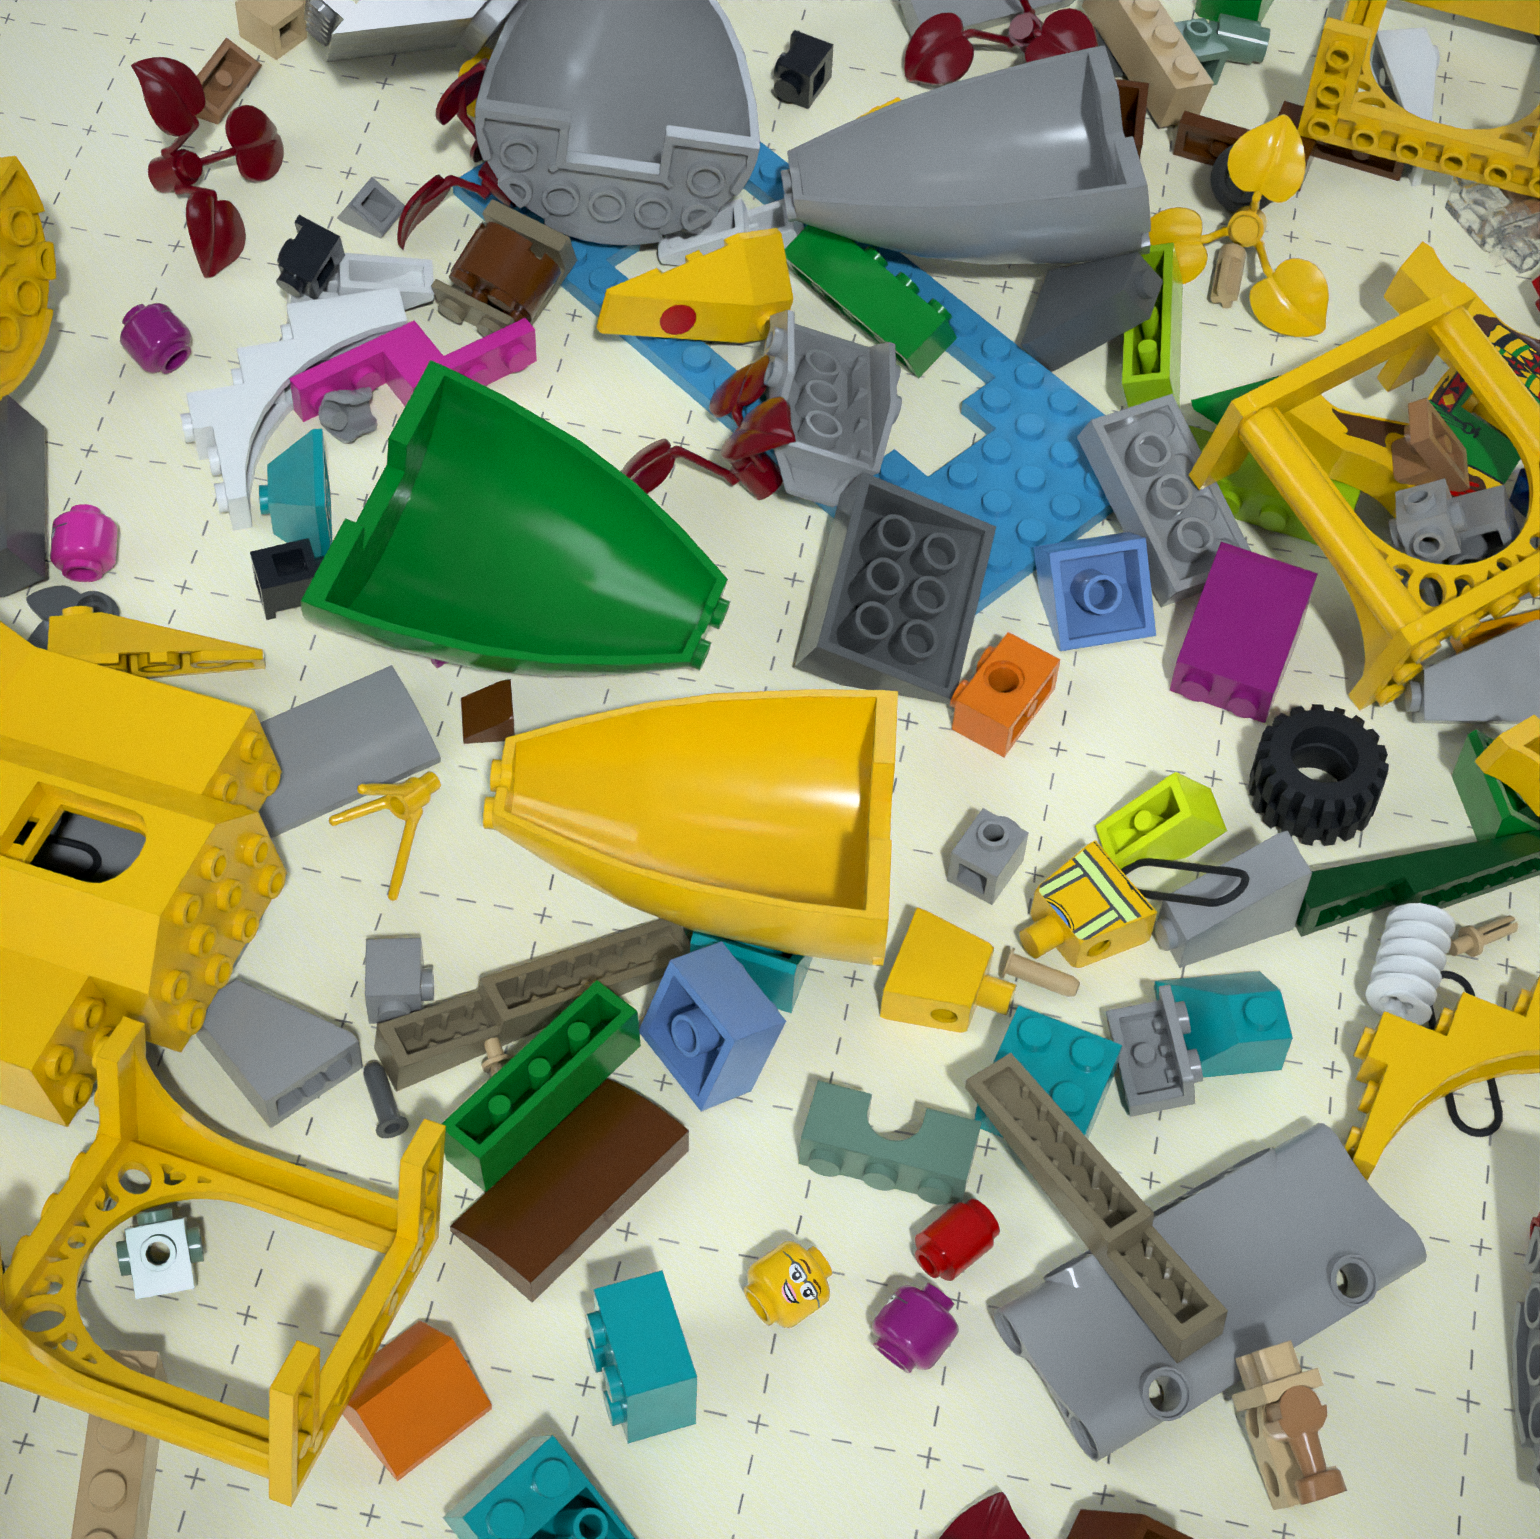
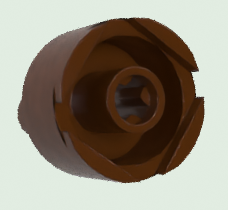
M481 222L453 265L448 277L453 283L464 289L463 293L513 317L515 322L523 318L531 322L560 276L561 270L546 253L539 260L530 250L533 243L525 237L500 224L488 222L485 226Z

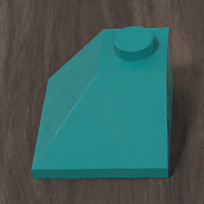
M312 429L267 464L268 485H259V503L261 515L270 514L274 535L286 543L309 538L314 556L323 555L325 557L333 542L331 490L323 429Z
M1255 971L1154 982L1153 987L1157 1001L1160 1000L1159 986L1170 984L1174 1002H1185L1191 1033L1184 1034L1183 1037L1187 1050L1197 1049L1203 1078L1282 1070L1293 1036L1281 990L1263 973Z

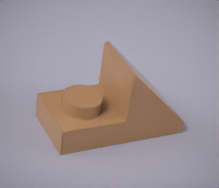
M1427 398L1408 403L1409 425L1404 427L1405 437L1395 440L1391 445L1393 475L1396 482L1419 486L1445 478L1450 491L1462 492L1470 489L1466 448Z

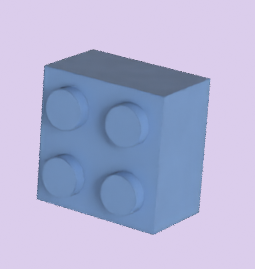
M721 941L670 960L639 1028V1032L702 1112L752 1091L786 1020L780 1014L775 1004L766 997L749 976L744 966L736 960Z

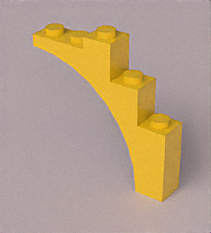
M1540 975L1530 991L1524 988L1520 989L1511 1011L1463 992L1453 1010L1443 1007L1434 1030L1386 1011L1383 1012L1375 1029L1367 1026L1364 1027L1353 1056L1362 1060L1355 1080L1367 1085L1357 1110L1365 1113L1366 1116L1361 1129L1352 1125L1343 1146L1367 1181L1383 1150L1401 1128L1436 1100L1470 1084L1486 1081L1491 1078L1514 1074L1540 1073Z

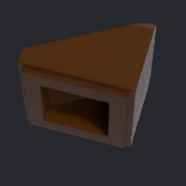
M511 679L496 682L461 697L464 744L505 741V738L515 735Z

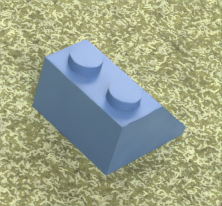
M1124 532L1034 546L1039 596L1059 651L1156 636L1145 537Z

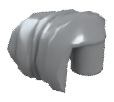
M363 387L353 391L338 390L326 393L318 412L321 425L342 443H352L362 434H369L375 431L378 426L377 419L372 415L369 400L372 398V389L370 387Z

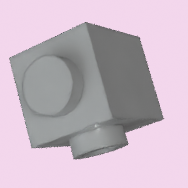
M983 808L951 852L947 881L993 905L1024 860L1029 832L1020 828L1012 819L1005 816H997Z
M421 938L366 939L365 1001L369 1024L383 1023L424 1009V1001H434L433 968H424Z

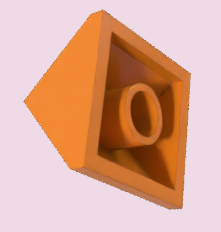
M418 1321L375 1353L342 1415L398 1482L492 1410V1404L453 1338L422 1321Z

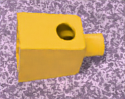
M917 907L883 989L880 1017L897 1022L962 1033L968 1030L977 1006L1007 1015L1017 985L989 975L994 947L991 943Z

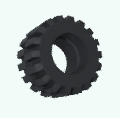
M1312 704L1311 710L1306 711L1301 705L1291 708L1289 716L1284 713L1276 716L1272 726L1267 725L1262 733L1249 776L1251 777L1248 785L1249 795L1254 796L1252 806L1256 813H1265L1263 822L1270 829L1278 826L1282 829L1281 832L1288 831L1291 837L1302 838L1301 844L1312 846L1314 840H1321L1323 846L1335 845L1337 837L1346 842L1354 838L1356 830L1362 832L1368 826L1370 818L1374 815L1388 775L1389 764L1385 763L1388 756L1385 745H1377L1380 736L1374 729L1366 730L1363 727L1365 723L1363 719L1357 715L1349 718L1344 715L1346 710L1335 707L1334 711H1328L1324 709L1322 704ZM1298 769H1320L1332 775L1338 782L1316 781L1307 777Z

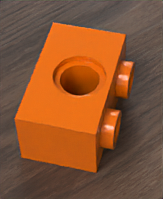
M1007 632L996 648L989 646L984 651L976 668L977 673L969 682L964 679L956 688L950 702V706L955 708L952 730L1005 757L1055 690L1061 659Z

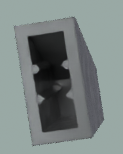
M1138 252L1048 270L1021 346L1050 372L1056 371L1150 319L1163 280Z

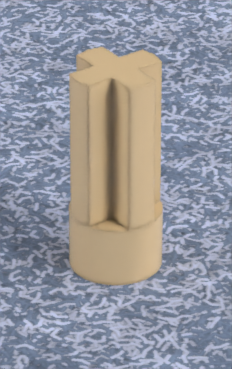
M1225 244L1219 250L1211 301L1212 303H1221L1223 308H1231L1233 301H1238L1246 251L1238 244Z

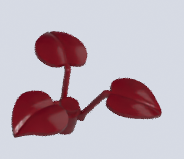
M1019 0L1023 8V14L1017 15L1011 21L1008 36L972 28L964 31L962 20L958 15L954 13H940L924 21L913 34L905 55V76L910 82H921L934 86L946 85L957 81L968 72L974 58V48L968 40L969 38H978L1004 44L1007 48H1012L1016 45L1025 54L1026 62L1098 47L1097 35L1092 22L1081 11L1071 8L1058 10L1050 14L1043 23L1035 15V10L1031 7L1028 0Z
M152 57L137 61L131 67L140 82L144 101L152 119L161 131L167 135L177 137L169 147L161 149V156L155 157L150 161L148 165L149 180L153 187L161 193L174 191L176 195L191 194L186 204V223L190 240L204 278L213 277L234 262L242 253L246 241L245 227L239 211L230 201H218L215 190L191 185L198 181L202 174L203 166L236 156L239 172L245 179L253 182L270 179L279 171L283 162L284 147L282 139L277 133L274 123L263 111L252 105H242L234 108L229 113L225 124L226 136L233 148L199 158L196 153L189 150L179 149L199 127V121L195 115L202 112L206 104L203 87L196 74L187 65L178 60L167 57Z
M487 58L479 61L447 88L437 104L435 113L436 120L442 125L447 124L457 114L459 120L476 139L470 149V158L476 163L483 158L477 142L475 124L467 115V106L478 97L486 66L489 62ZM487 161L478 172V177L483 180L482 185L454 175H448L443 178L438 174L426 182L405 205L398 223L397 243L404 250L405 242L411 232L443 201L453 186L475 192L484 200H487L492 194L504 205L512 209L517 207V205L500 189L498 178Z
M764 355L754 363L734 372L716 389L711 398L710 412L716 418H721L731 412L738 426L734 433L725 441L721 449L722 457L732 465L730 470L681 446L676 445L671 448V443L667 439H660L637 452L626 463L621 472L648 494L666 479L674 466L675 459L684 458L725 478L732 486L740 481L758 500L772 495L782 485L783 478L780 467L765 451L796 442L791 425L790 405L783 397H774L755 407L745 418L742 415L743 406L756 401L767 388V385L764 384V377L770 357Z

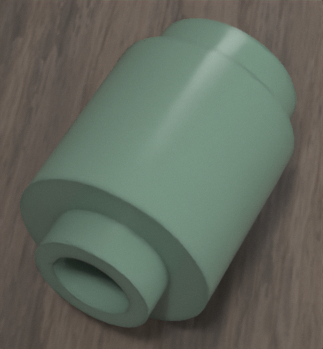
M1222 13L1219 14L1217 22L1209 21L1210 26L1230 50L1227 57L1228 61L1251 65L1252 61L1263 62L1270 38V28L1261 27V22Z

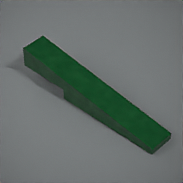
M1540 830L1311 871L1312 875L1295 927L1300 936L1303 937L1393 905L1397 907L1408 903H1423L1443 909L1540 875Z

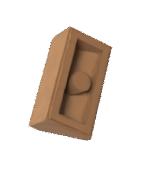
M227 37L197 75L205 93L206 104L203 111L195 116L215 124H219L262 66V64Z

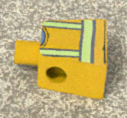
M1094 840L1037 887L1030 913L1035 923L1020 931V940L1027 953L1035 959L1056 948L1072 967L1082 968L1148 942L1151 938L1157 911L1097 841Z

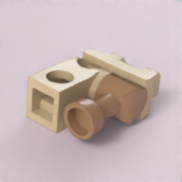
M1291 1340L1235 1358L1246 1390L1231 1396L1237 1412L1247 1410L1245 1415L1246 1429L1273 1510L1288 1508L1298 1504H1308L1347 1491L1341 1471L1336 1465L1326 1467L1318 1431L1323 1427L1327 1418V1404L1321 1405L1317 1394L1311 1390L1323 1386L1318 1368L1302 1372Z

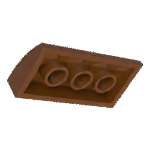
M607 1079L450 1226V1231L530 1302H534L689 1151V1130L643 1096L617 1082Z

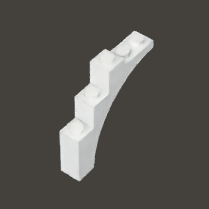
M399 286L286 304L289 324L280 325L283 341L237 348L240 368L231 369L233 385L186 393L190 412L180 414L185 442L195 441L199 461L209 459L212 476L222 474L223 482L214 484L219 513L229 511L233 531L252 528L250 497L255 469L268 440L285 417L294 409L289 378L407 324Z

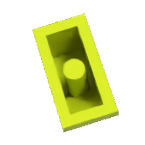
M1178 772L1172 773L1095 825L1104 851L1120 869L1143 858L1170 861L1187 858L1227 832L1211 788Z

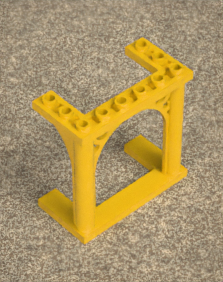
M1346 0L1340 20L1327 17L1298 127L1300 136L1540 199V103L1525 118L1506 126L1491 129H1461L1422 119L1392 101L1379 87L1371 71L1370 52L1388 0ZM1401 0L1540 36V0ZM1359 88L1365 90L1363 92H1358ZM1524 132L1533 133V134H1532V137H1530L1528 134H1526V133H1524Z
M1465 282L1232 400L1189 473V477L1200 491L1238 471L1250 452L1326 555L1350 595L1362 630L1365 651L1363 676L1348 694L1359 711L1376 701L1383 707L1403 694L1406 689L1403 684L1423 670L1424 667L1420 662L1437 652L1442 646L1441 641L1450 636L1455 641H1459L1475 631L1481 625L1479 620L1489 614L1496 620L1514 609L1520 603L1518 598L1530 593L1533 598L1540 595V545L1537 549H1534L1530 544V539L1534 537L1540 538V405L1467 310L1476 296ZM1441 349L1510 439L1523 462L1530 494L1528 513L1523 528L1517 538L1507 548L1490 558L1475 563L1444 565L1410 557L1386 544L1361 521L1283 414L1386 360L1388 361L1380 371L1377 379L1385 390L1390 392L1424 374ZM1497 562L1505 564L1507 570H1500L1497 567ZM1394 569H1404L1410 575L1405 586L1401 582L1404 576L1398 574ZM1426 577L1433 578L1441 585L1443 599L1440 605L1432 607L1425 604L1421 599L1419 585L1422 579ZM1464 579L1470 586L1466 585L1457 597L1454 581Z
M123 1016L110 1036L104 1035L99 1040L92 1058V1067L97 1069L98 1086L94 1096V1105L99 1107V1127L95 1141L87 1152L82 1151L76 1156L70 1168L67 1182L59 1194L54 1192L48 1197L43 1206L39 1223L30 1236L25 1234L20 1238L14 1249L11 1264L4 1274L0 1247V1381L269 1479V1499L292 1507L439 1238L446 1126L423 1119L400 1159L398 1200L249 1149L222 1137L204 1126L173 1100L152 1072L146 1060L145 1023ZM136 1169L148 1176L151 1186L142 1194H133L126 1191L119 1181L127 1170ZM164 1173L170 1175V1180L183 1181L176 1185L165 1184ZM110 1196L117 1204L109 1211H102L105 1207V1202ZM190 1199H213L249 1206L386 1255L321 1371L320 1348L299 1340L295 1342L269 1388L268 1420L129 1369L115 1361L94 1342L87 1332L78 1311L76 1300L77 1286L83 1266L90 1253L111 1230L130 1217L162 1204ZM79 1242L84 1244L81 1248H76ZM52 1282L60 1283L62 1287L58 1293L53 1295L47 1294ZM56 1311L65 1317L59 1325L46 1331L35 1332L23 1328L28 1318L38 1312ZM67 1339L77 1344L72 1352L66 1350L61 1345Z

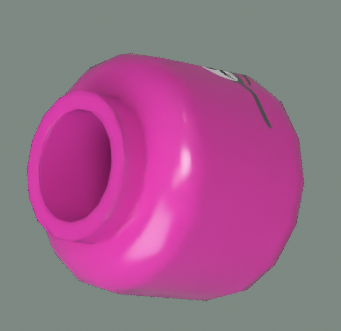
M79 504L71 507L70 511L60 514L53 521L51 562L69 580L93 582L101 579L102 575L110 571L115 565L117 525L110 517L102 514L101 510L96 506Z

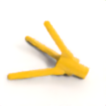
M427 772L420 778L411 777L400 784H360L357 787V792L361 795L386 796L332 815L328 820L330 825L336 826L383 809H390L397 818L406 822L388 892V898L391 901L397 900L416 827L423 814L422 807L430 802V795L441 787L439 778L433 772Z

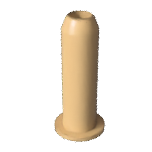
M1012 948L1001 978L1008 974L1066 997L1076 996L1080 982L1074 976L1014 954L1015 948Z

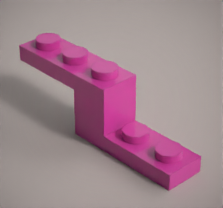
M523 318L443 356L420 326L413 320L289 378L294 411L305 422L318 416L319 406L328 392L338 390L353 391L363 387H370L373 391L384 384H387L402 404L406 406L430 360L487 386L511 373L522 371L528 365L537 362L535 329L526 318Z

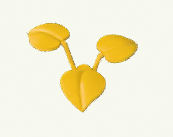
M1282 114L1265 124L1247 131L1235 142L1228 156L1230 178L1239 189L1247 192L1254 191L1250 206L1239 208L1229 220L1228 226H1223L1219 230L1206 235H1202V219L1196 211L1183 207L1162 210L1150 218L1151 231L1148 232L1150 244L1174 243L1183 284L1196 279L1204 270L1208 254L1203 244L1229 236L1233 243L1242 247L1254 246L1262 270L1267 278L1258 281L1252 287L1249 294L1251 308L1258 320L1273 331L1294 337L1314 336L1321 334L1326 329L1329 290L1322 271L1308 260L1291 258L1281 262L1274 272L1267 257L1265 243L1261 239L1267 228L1266 216L1259 209L1262 195L1276 203L1285 202L1298 191L1305 175L1306 160L1301 136L1289 116Z

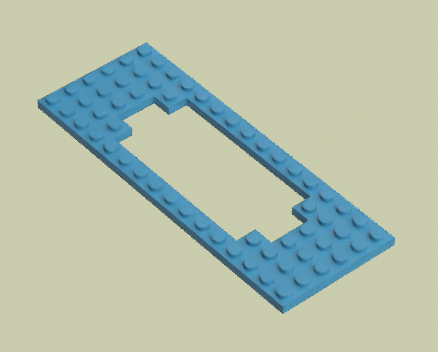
M760 141L757 162L744 189L764 205L784 199L785 193L781 171L788 170L789 164ZM485 162L459 178L482 185L483 180L478 177V172ZM453 186V194L483 220L482 213L492 199L502 203L492 194L487 200H484L475 192ZM517 206L514 208V210L544 224L545 219L527 207L519 208ZM568 236L577 262L560 286L599 318L606 289L629 280L615 266L639 252L640 245L600 244ZM855 241L854 243L863 250L867 246L874 248L887 261L888 266L886 269L895 277L899 272L908 276L920 289L917 295L928 303L933 298L947 309L952 316L949 324L957 339L946 349V352L986 383L985 386L963 400L961 409L963 416L987 434L985 437L929 477L895 449L883 457L880 472L873 475L996 526L976 614H978L1036 570L1034 546L1077 540L1114 512L1077 438L1090 420L1105 416V414L902 253ZM619 335L710 414L712 413L709 410V405L714 392L730 375L737 371L702 340ZM764 392L756 401L743 406V418L755 407L767 401ZM731 412L721 418H716L733 433L738 428ZM774 450L765 451L779 466ZM815 502L834 519L837 506L830 507Z

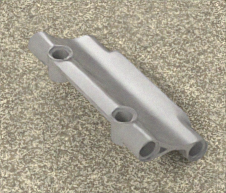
M1317 1123L1276 1148H1266L1241 1160L1153 1212L1152 1226L1228 1310L1223 1334L1178 1364L1089 1249L1043 1277L1045 1282L995 1310L994 1321L1000 1336L1009 1349L1016 1356L1027 1359L1048 1386L1081 1449L1091 1460L1098 1462L1160 1423L1181 1418L1186 1413L1241 1381L1242 1378L1235 1358L1290 1340L1295 1348L1350 1313L1368 1304L1375 1297L1377 1291L1425 1263L1427 1255L1424 1244L1416 1230L1402 1219L1370 1186L1334 1131L1324 1123ZM1339 1269L1346 1274L1348 1280V1289L1345 1295L1341 1293L1336 1283ZM1154 1380L1160 1383L1164 1392V1400L1158 1409L1151 1404L1149 1399V1388Z

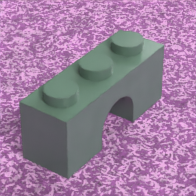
M818 1080L801 1136L798 1164L808 1166L812 1171L823 1176L834 1177L843 1175L859 1179L877 1190L889 1191L897 1189L917 1194L924 1201L936 1205L963 1202L982 1122L927 1108L923 1124L915 1135L900 1141L888 1140L879 1136L869 1124L872 1094Z

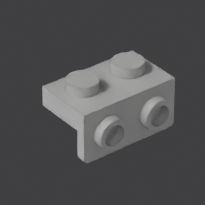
M1170 984L1159 986L1160 1000L1106 1011L1111 1039L1113 1042L1122 1045L1118 1069L1130 1117L1195 1104L1194 1083L1203 1081L1197 1049L1187 1050L1183 1037L1184 1034L1191 1033L1185 1002H1174Z

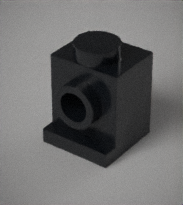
M794 30L790 36V50L788 53L783 52L775 65L774 77L778 78V80L774 84V90L777 98L809 109L832 77L834 44Z
M298 215L294 222L298 234L295 239L289 238L284 243L278 255L277 262L281 274L277 278L276 283L285 292L295 297H300L304 294L315 300L322 293L344 258L345 253L339 235Z
M309 538L250 551L255 585L266 620L276 618L275 612L301 606V599L324 558L323 555L314 556Z

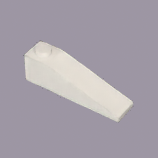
M1426 27L1377 31L1370 52L1371 71L1377 84L1397 105L1422 119L1432 121L1436 71L1440 62L1437 45H1432ZM1405 164V170L1411 186H1420L1425 169Z

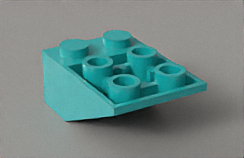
M553 1435L531 1437L442 1517L459 1539H635Z

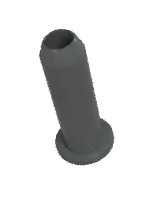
M370 1062L364 1067L363 1077L379 1122L376 1127V1134L378 1137L385 1139L399 1136L407 1130L409 1122L407 1118L400 1116L385 1069L378 1062Z

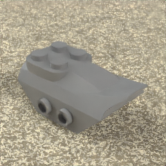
M785 310L770 315V331L764 348V353L770 357V361L764 377V384L767 385L764 392L767 400L780 396L789 403L791 408V425L796 442L774 448L773 450L780 467L787 494L834 507L838 505L840 494L862 472L872 476L880 472L891 428L896 422L902 406V397L897 395V384L900 378L901 367L896 365L894 343L886 342L871 347L864 346L795 324L794 312Z

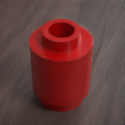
M969 1199L966 1203L957 1202L916 1235L915 1244L917 1250L915 1251V1258L920 1267L930 1277H941L944 1280L953 1281L993 1248L994 1239L1000 1234L999 1224L992 1212L982 1202L976 1199Z

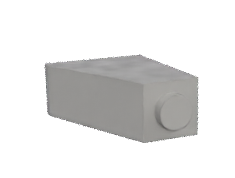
M1540 620L1520 624L1424 667L1405 686V709L1407 712H1412V723L1519 724L1532 715H1536L1540 719Z
M1288 831L1278 833L1220 865V867L1244 870L1250 878L1245 891L1235 900L1218 907L1162 901L1158 920L1155 922V934L1164 951L1170 950L1179 968L1293 930L1312 872ZM1206 873L1172 892V894L1215 899L1232 892L1240 884L1241 878Z
M237 979L217 991L206 1010L204 1023L196 1033L197 1038L270 1128L363 1068L359 1041L353 1033Z

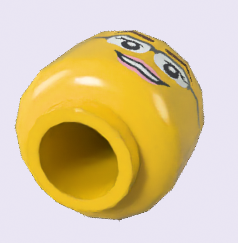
M785 1241L748 1268V1285L743 1288L744 1294L754 1312L766 1325L770 1326L776 1323L784 1328H792L829 1301L830 1288L827 1278L833 1273L828 1261L816 1247L812 1246L806 1250L794 1241Z

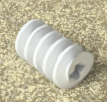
M1408 903L1397 906L1389 912L1385 923L1386 929H1384L1380 941L1381 946L1376 954V963L1370 975L1371 981H1369L1365 995L1367 1003L1380 1016L1386 1011L1422 1025L1430 1020L1433 1013L1430 1006L1434 1005L1437 998L1435 989L1439 987L1442 980L1440 971L1446 965L1447 959L1445 954L1448 953L1451 947L1450 936L1453 935L1456 924L1450 914L1436 906L1423 903Z

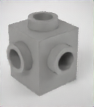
M1445 478L1395 492L1396 518L1389 520V528L1396 549L1404 547L1408 556L1431 563L1440 562L1449 556L1461 553L1460 532L1468 530L1466 515L1460 501L1453 502Z

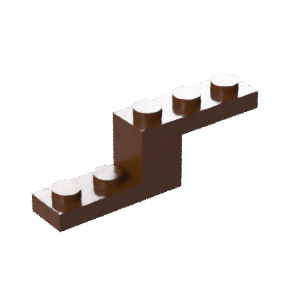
M1284 101L1278 116L1282 114L1289 116L1298 130L1304 106ZM1184 111L1179 121L1173 155L1213 166L1218 156L1225 149L1234 145L1250 129ZM1301 136L1306 168L1304 180L1298 191H1301L1314 157L1396 181H1400L1405 163Z

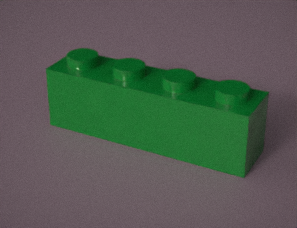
M807 225L784 249L787 264L793 273L877 344L894 343L896 360L917 378H920L957 339L949 324V321L952 319L951 314L937 300L932 298L927 303L917 294L920 292V289L904 273L899 272L895 277L886 269L888 266L887 261L871 246H867L863 250L854 243L855 240Z
M596 980L441 1123L446 1126L444 1148L446 1160L484 1192H487L641 1046L637 1010Z

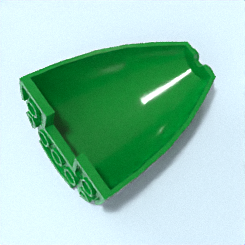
M430 360L388 438L386 467L357 521L353 522L346 518L344 519L301 599V611L305 620L386 648L478 670L548 677L604 676L690 667L700 671L712 642L705 640L710 626L718 630L720 629L731 601L722 598L728 581L727 577L687 532L634 481L572 435L506 396Z

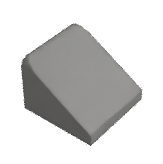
M371 177L337 219L344 224L381 239L401 215L405 205Z

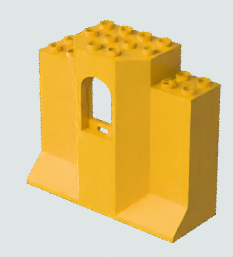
M0 621V1104L68 1127L77 1111L83 1108L89 1101L93 1085L97 1080V1069L92 1067L94 1050L104 1035L110 1036L123 1016L145 1023V1041L180 1053L190 1037L196 1034L202 1027L207 1008L217 991L228 983L232 974L233 964L245 944L251 942L255 937L259 927V920L272 899L279 896L284 887L287 872L259 814V810L266 798L276 791L282 771L254 709L35 647ZM64 810L137 832L146 837L139 856L131 866L116 878L102 883L84 882L30 865ZM28 820L37 823L23 845L13 843Z

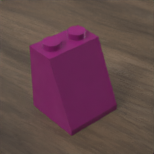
M1221 542L1177 658L1169 691L1183 695L1195 702H1204L1230 711L1241 718H1251L1266 723L1300 636L1318 573Z

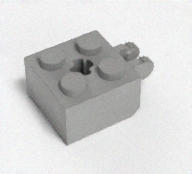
M1504 485L1452 498L1453 502L1460 501L1462 503L1468 530L1460 532L1461 553L1449 556L1443 561L1435 562V564L1463 565L1482 561L1498 554L1517 538L1520 529ZM1389 544V546H1391V547H1393L1394 549H1396V547H1395L1394 544H1393V545H1390V544ZM1403 547V548H1400V549H1396V550H1398V551H1400V552L1406 554V551H1405V548H1404V547ZM1497 562V567L1500 570H1507L1505 564ZM1398 568L1395 571L1404 576L1401 582L1405 586L1410 575L1406 570ZM1426 577L1422 579L1419 589L1424 588L1430 606L1440 605L1443 599L1441 585L1433 578ZM1464 579L1454 581L1457 597L1466 585L1470 586ZM1527 593L1518 599L1521 601L1533 597L1530 593Z

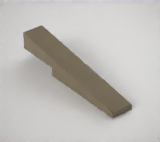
M659 919L481 978L478 991L377 1024L374 1050L397 1092L486 1054L484 1043L490 1038H499L501 1046H504L544 1029L596 980L617 996H621L661 979L671 959L690 953V940L681 926L664 919Z
M1009 1053L966 1080L965 1088L1177 1364L1223 1334L1228 1310L1152 1226L1154 1219L1153 1211L1012 1053Z

